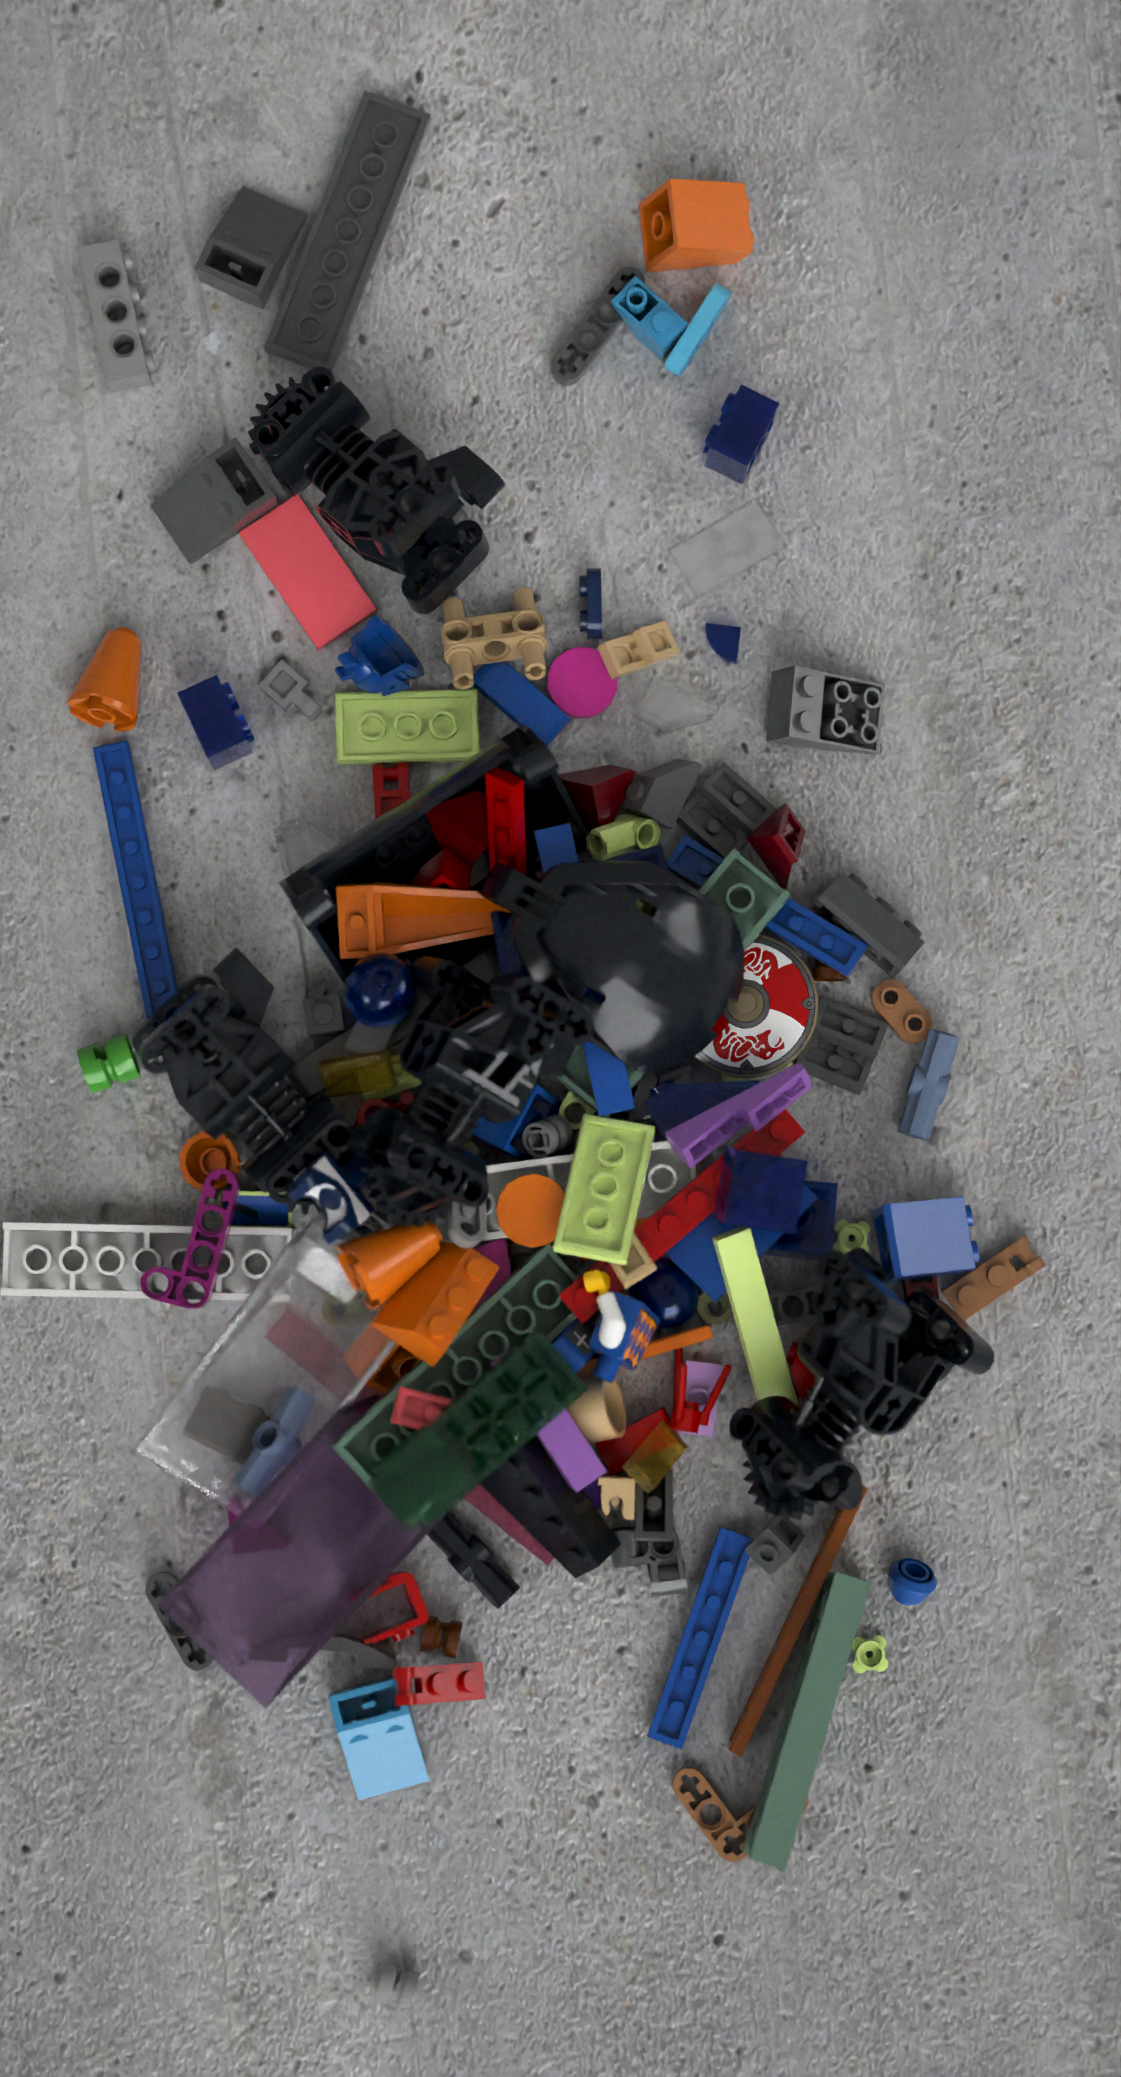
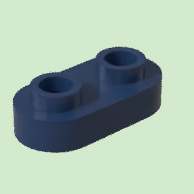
M586 568V575L579 576L580 597H586L587 610H580V632H587V639H602L601 568Z

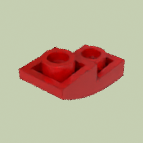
M665 1407L633 1421L629 1426H626L623 1437L595 1443L612 1476L649 1458L681 1439L676 1429L669 1428L671 1419Z

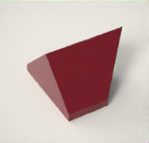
M605 765L559 774L587 832L591 833V830L614 822L626 796L627 788L632 783L636 772L624 767Z
M479 788L476 791L440 803L426 812L440 849H448L470 867L473 866L489 844L487 796Z
M787 803L780 806L747 837V840L783 890L787 889L792 864L798 862L806 832Z

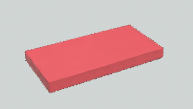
M298 494L239 532V536L318 651L377 613V609Z

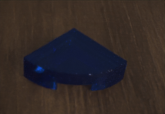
M706 623L705 636L712 650L722 660L736 664L741 627Z

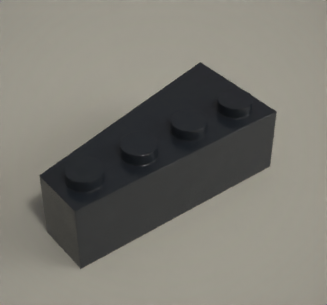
M532 1427L502 1443L500 1449L494 1448L490 1450L467 1471L575 1579L599 1567L621 1545L583 1489L575 1492L568 1486Z

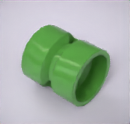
M126 1033L107 1039L103 1047L95 1043L77 1050L83 1075L92 1094L112 1088L113 1081L115 1080L123 1084L141 1078L140 1068Z

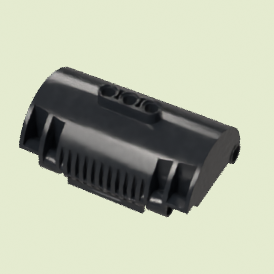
M522 724L514 731L500 738L279 882L293 908L353 999L362 995L381 981L385 983L392 995H395L415 982L413 970L420 958L434 956L462 965L512 932L507 931L377 958L340 959L336 886L338 884L374 882L410 885L419 869L441 851L426 812L440 803L476 791L478 788L486 793L485 774L498 766L523 779L528 877L538 882L544 874L534 833L536 830L570 823L577 854L586 849V836L588 832L556 770L559 768V765L546 744L527 725ZM489 844L471 867L470 890L479 891L490 873Z

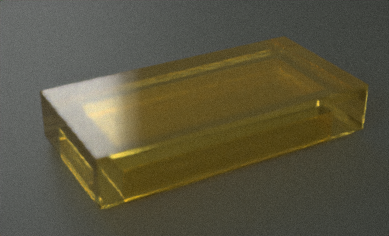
M388 1050L321 1060L318 1064L328 1098L395 1088L398 1084Z
M662 1420L653 1428L622 1468L648 1494L659 1484L688 1446Z

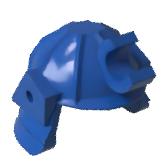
M374 615L370 621L368 620L365 629L363 628L351 637L352 646L348 652L339 654L338 657L343 666L335 668L341 681L352 679L361 690L370 693H381L383 697L408 689L410 686L406 680L415 679L425 674L420 661L409 645L391 625L378 615Z

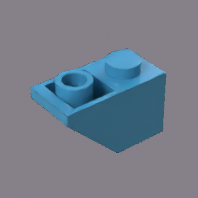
M636 276L611 301V304L634 336L661 361L674 349L687 328L688 323Z

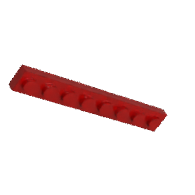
M786 1109L757 1132L753 1129L747 1132L634 1229L635 1235L653 1262L659 1259L806 1133ZM598 1260L585 1271L599 1270L605 1272L610 1278L609 1293L610 1290L619 1293L624 1289L623 1284L606 1261ZM584 1273L558 1294L559 1298L582 1324L600 1309L596 1300L599 1297V1292H587L584 1285Z

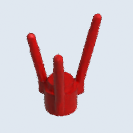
M678 1348L675 1350L673 1409L669 1428L698 1434L699 1425L708 1426L710 1413L731 1371V1365L726 1364L701 1412L699 1411V1403L685 1401L687 1364L682 1361V1348Z

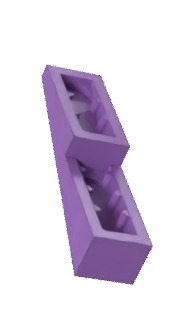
M799 1062L666 1131L665 1135L673 1151L691 1169L746 1124L757 1132L812 1088L807 1071Z
M519 1343L490 1363L569 1487L575 1492H579L607 1472L522 1343Z

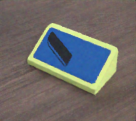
M219 1191V1206L227 1209L228 1202H221L224 1191ZM240 1191L231 1227L292 1228L293 1212L289 1213L287 1211V1204L277 1203L268 1192ZM219 1213V1223L221 1227L223 1224L222 1215Z

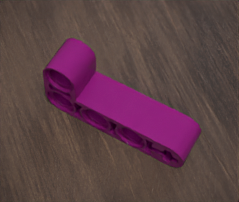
M216 1169L208 1174L202 1190L182 1269L177 1271L165 1267H152L145 1271L141 1277L140 1286L142 1292L147 1297L188 1309H200L210 1302L241 1188L240 1180L235 1173L227 1169ZM224 1175L227 1176V1182L232 1184L231 1190H225L221 1198V1202H228L227 1209L219 1205L208 1204L209 1198L217 1200L219 1189L214 1187L215 1180L221 1181ZM218 1211L222 1215L223 1224L220 1229L211 1232L206 1229L204 1218L209 1212ZM207 1246L213 1252V1261L209 1266L203 1268L198 1266L194 1257L200 1247ZM156 1273L164 1274L168 1280V1287L161 1294L154 1293L150 1288V1279ZM192 1282L200 1283L204 1290L203 1298L197 1303L188 1301L185 1296V1289Z

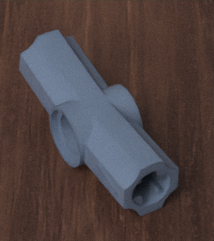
M929 1028L919 1063L915 1064L910 1076L906 1095L909 1096L899 1125V1133L916 1139L929 1140L938 1107L942 1105L951 1077L949 1071L960 1039L958 1036Z
M287 1387L272 1419L265 1421L256 1429L253 1436L255 1448L233 1479V1482L255 1497L260 1498L281 1465H289L297 1459L302 1447L298 1436L316 1402L313 1396L295 1387Z

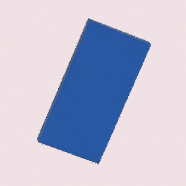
M775 1158L664 1254L716 1303L727 1290L712 1238L747 1225L751 1229L758 1259H760L818 1200V1197L778 1158Z

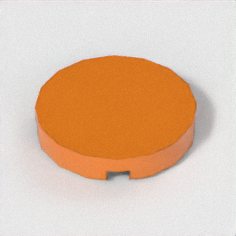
M537 1174L519 1176L508 1183L499 1195L496 1207L498 1224L504 1234L518 1245L531 1248L545 1246L555 1240L565 1193L561 1186L549 1177Z

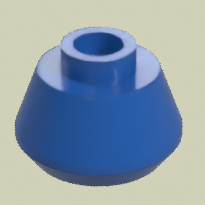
M902 1558L893 1562L889 1567V1589L900 1604L906 1606L920 1604L936 1589L937 1579L933 1570L920 1560Z

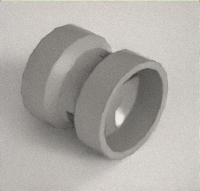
M556 1114L529 1124L522 1134L525 1149L536 1158H543L565 1149L572 1140V1129L569 1122L561 1115Z
M384 1962L374 1999L382 2002L392 2000L397 2003L398 2007L409 2010L420 1973L412 1970L402 1972L397 1970L395 1965ZM398 1981L396 1989L392 1990L394 1982Z

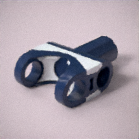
M326 1151L307 1165L295 1177L286 1191L293 1202L301 1197H308L320 1205L325 1216V1227L322 1230L321 1238L327 1245L363 1223L375 1210L361 1192L365 1187L362 1185V1182L370 1177V1173L362 1171L361 1167L369 1163L367 1159L356 1156L353 1153L340 1165L330 1151Z

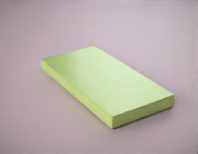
M478 689L399 691L384 697L381 693L370 692L335 693L337 765L465 762L480 752Z
M583 1113L553 1244V1252L627 1265L656 1132L655 1126Z

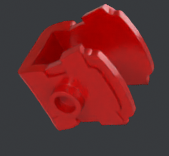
M399 1571L387 1574L382 1578V1582L377 1584L370 1583L353 1590L352 1596L347 1598L349 1605L355 1604L388 1589L402 1585L411 1608L412 1617L364 1636L362 1638L364 1644L377 1643L391 1636L394 1642L415 1634L413 1631L414 1627L428 1621L429 1614L415 1578L411 1573Z

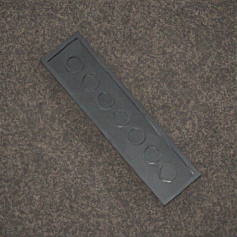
M368 91L364 92L265 344V352L310 369L325 367L333 373L431 122L430 114Z

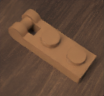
M1023 1235L942 1290L941 1293L952 1309L965 1321L1014 1286L1042 1269L1046 1264L1040 1256H1035L1029 1247L1031 1242L1026 1235ZM1016 1254L1024 1264L1017 1271L1009 1261Z

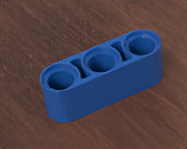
M505 661L483 664L475 672L473 686L518 726L522 724L527 725L547 747L570 722V719L561 709Z

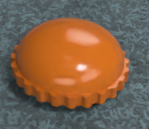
M201 1131L199 1134H194L192 1138H188L187 1143L182 1146L183 1150L180 1151L179 1169L182 1171V1177L186 1178V1182L191 1184L193 1188L199 1189V1191L203 1190L205 1180L213 1170L227 1169L236 1175L240 1172L241 1154L238 1152V1146L234 1145V1141L229 1139L227 1135L223 1134L215 1141L207 1132ZM225 1175L221 1181L215 1180L214 1187L219 1189V1191L231 1185L227 1182V1176Z

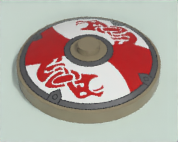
M759 935L744 953V977L738 1003L731 998L729 999L723 1013L712 1028V1031L717 1033L718 1036L706 1048L694 1056L708 1068L720 1074L736 1078L766 1076L792 1063L809 1043L818 1018L817 989L804 961L785 944L773 938Z

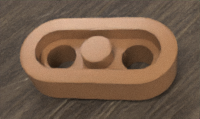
M894 980L883 981L874 988L871 995V1004L902 1041L909 1044H916L925 1040L929 1028L932 1029V1019L901 983ZM886 992L895 993L897 997L896 1003H886L884 1000ZM911 1018H916L920 1021L921 1027L918 1031H912L909 1028L908 1022Z

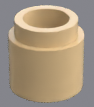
M592 1375L560 1382L558 1388L553 1389L589 1444L624 1436L626 1431V1409L622 1391L616 1378H614L612 1383H608Z

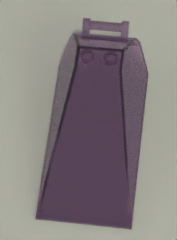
M377 1394L338 1410L157 1604L167 1616L265 1708L270 1705L447 1513L460 1472L446 1457L461 1440L450 1438L386 1500H380L330 1446L381 1398Z

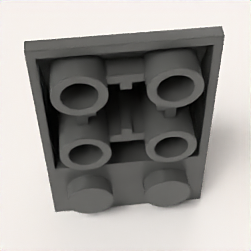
M243 186L211 233L195 266L199 281L263 310L308 217L307 214Z
M234 438L205 457L151 505V508L191 565L279 505L276 495L237 438Z
M791 666L772 671L766 742L796 748L878 755L885 684L800 666Z

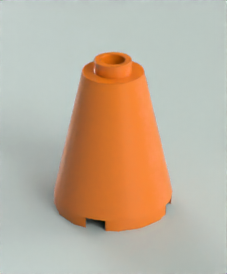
M117 627L116 630H110L105 635L68 697L67 706L71 705L69 712L79 720L98 728H103L104 722L115 724L114 731H129L136 727L139 709L141 640L136 637V633L133 630Z
M425 1221L423 1227L410 1224V1226L400 1224L344 1241L335 1246V1249L341 1252L337 1255V1258L354 1291L358 1289L364 1291L367 1297L361 1301L369 1310H375L440 1251L439 1242L443 1238L436 1224Z

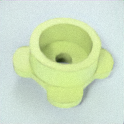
M844 1219L836 1222L834 1229L837 1232V1242L834 1243L833 1250H838L844 1254L856 1248H863L867 1252L869 1251L866 1243L870 1226L867 1222L860 1221L855 1224L848 1223ZM849 1235L855 1236V1240L853 1242L849 1241Z
M876 1635L873 1639L855 1637L852 1646L855 1660L852 1663V1667L857 1673H864L866 1670L883 1672L887 1669L889 1663L885 1658L884 1650L887 1646L886 1639L881 1635ZM867 1651L873 1652L871 1658L866 1656Z

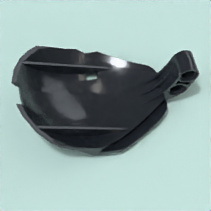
M496 861L478 892L496 905L518 915L512 932L513 943L530 978L586 1012L594 1023V1031L588 1042L639 1072L658 1071L677 1066L701 1052L718 1036L717 1033L712 1031V1028L723 1013L729 999L731 998L738 1003L744 977V948L740 931L733 915L690 885L651 862L583 861L561 863L547 870L537 882L521 872ZM638 899L642 903H647L655 908L651 916L636 907ZM587 988H591L602 994L604 998L597 1004L590 1000L587 995L583 996L582 994Z

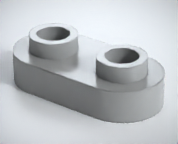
M486 1201L481 1206L475 1208L452 1202L447 1206L449 1216L446 1217L447 1232L450 1239L462 1248L468 1249L477 1246L487 1233Z

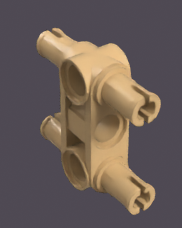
M520 588L514 591L513 602L515 611L465 618L461 599L451 597L443 601L444 624L440 632L445 662L451 666L453 684L456 689L466 690L474 685V665L523 659L525 675L528 679L538 680L546 675L544 652L547 649L544 617L536 610L531 589Z

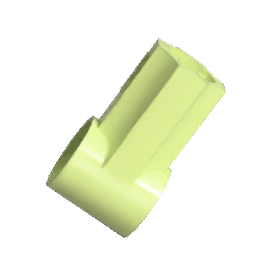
M622 813L616 818L615 822L592 829L589 836H586V848L592 854L593 859L598 861H604L635 849L649 851L658 843L660 828L658 823L652 819L630 813Z

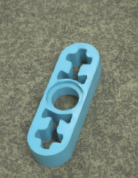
M719 282L713 286L670 353L664 369L677 377L684 373L732 296V290Z

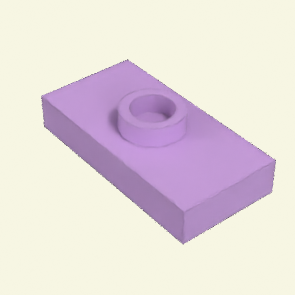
M685 1360L687 1364L685 1401L699 1403V1411L702 1412L721 1375L722 1365ZM717 1401L710 1413L708 1426L699 1425L698 1434L677 1430V1432L713 1437Z

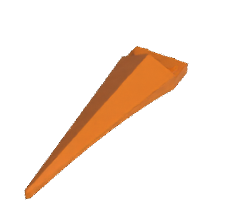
M380 882L338 884L336 886L340 959L377 958L512 931L518 915L481 896L478 890Z

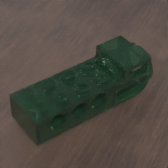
M533 1331L419 1430L407 1436L373 1465L370 1470L375 1476L368 1481V1484L408 1532H411L416 1527L423 1529L448 1511L586 1392L588 1388L541 1331Z

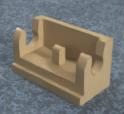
M602 1475L597 1478V1484L600 1485L601 1508L604 1514H609L610 1500L613 1506H618L619 1498H621L620 1509L624 1520H634V1476Z

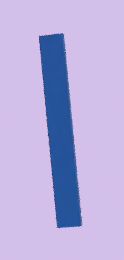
M126 740L93 747L147 1019L178 990L130 744ZM172 1007L171 1009H169L166 1013V1020H168L180 1007ZM157 1021L154 1023L156 1026L160 1025Z
M570 823L534 831L543 873L561 863L579 862ZM587 988L582 994L583 996L587 995L590 1000L597 1004L604 998L602 994L591 988ZM590 1042L583 1044L599 1117L635 1109L625 1063Z

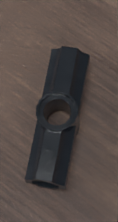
M445 1507L422 1528L428 1537L447 1555V1561L467 1582H472L497 1609L520 1588L518 1583L494 1559L495 1555L474 1533L470 1534Z

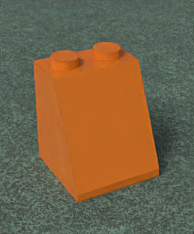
M668 179L638 204L646 272L736 264L753 252L754 235L750 230V201L746 196L745 183Z

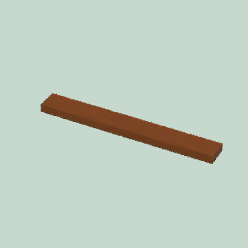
M862 1486V1499L854 1509L843 1510L838 1508L727 1743L729 1751L740 1757L744 1753L868 1490L864 1486Z

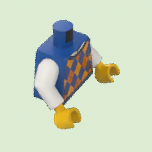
M599 1270L588 1271L583 1275L584 1285L587 1292H599V1297L596 1300L601 1311L589 1345L600 1356L592 1375L612 1383L620 1365L630 1370L636 1368L660 1319L643 1302L628 1297L625 1292L618 1293L610 1290L609 1293L610 1278L605 1272Z

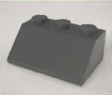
M842 872L817 899L811 909L826 921L865 943L867 950L864 955L893 979L925 943L919 938L922 933L909 921L905 920L902 923L892 915L895 910L884 899L878 897L875 900L865 891L867 885L860 878L852 873L847 876Z

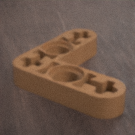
M692 1766L679 1768L674 1773L672 1779L673 1790L713 1847L724 1860L737 1862L745 1858L748 1854L743 1853L742 1850L746 1837L738 1843L740 1850L736 1853L732 1849L727 1851L723 1849L726 1846L725 1837L731 1835L732 1838H737L744 1833L738 1827L744 1822L749 1830L756 1804L735 1819L702 1772ZM685 1774L689 1778L694 1776L698 1778L695 1786L701 1795H703L705 1790H708L710 1793L709 1796L701 1798L694 1807H691L689 1802L696 1800L690 1790L681 1791L679 1789L683 1784L681 1777ZM807 1796V1799H806L805 1806H804V1809H803L802 1814H803L804 1811L807 1809V1806H808V1803H809V1802H808V1796ZM713 1803L721 1809V1817L714 1824H707L701 1820L700 1811L706 1804Z

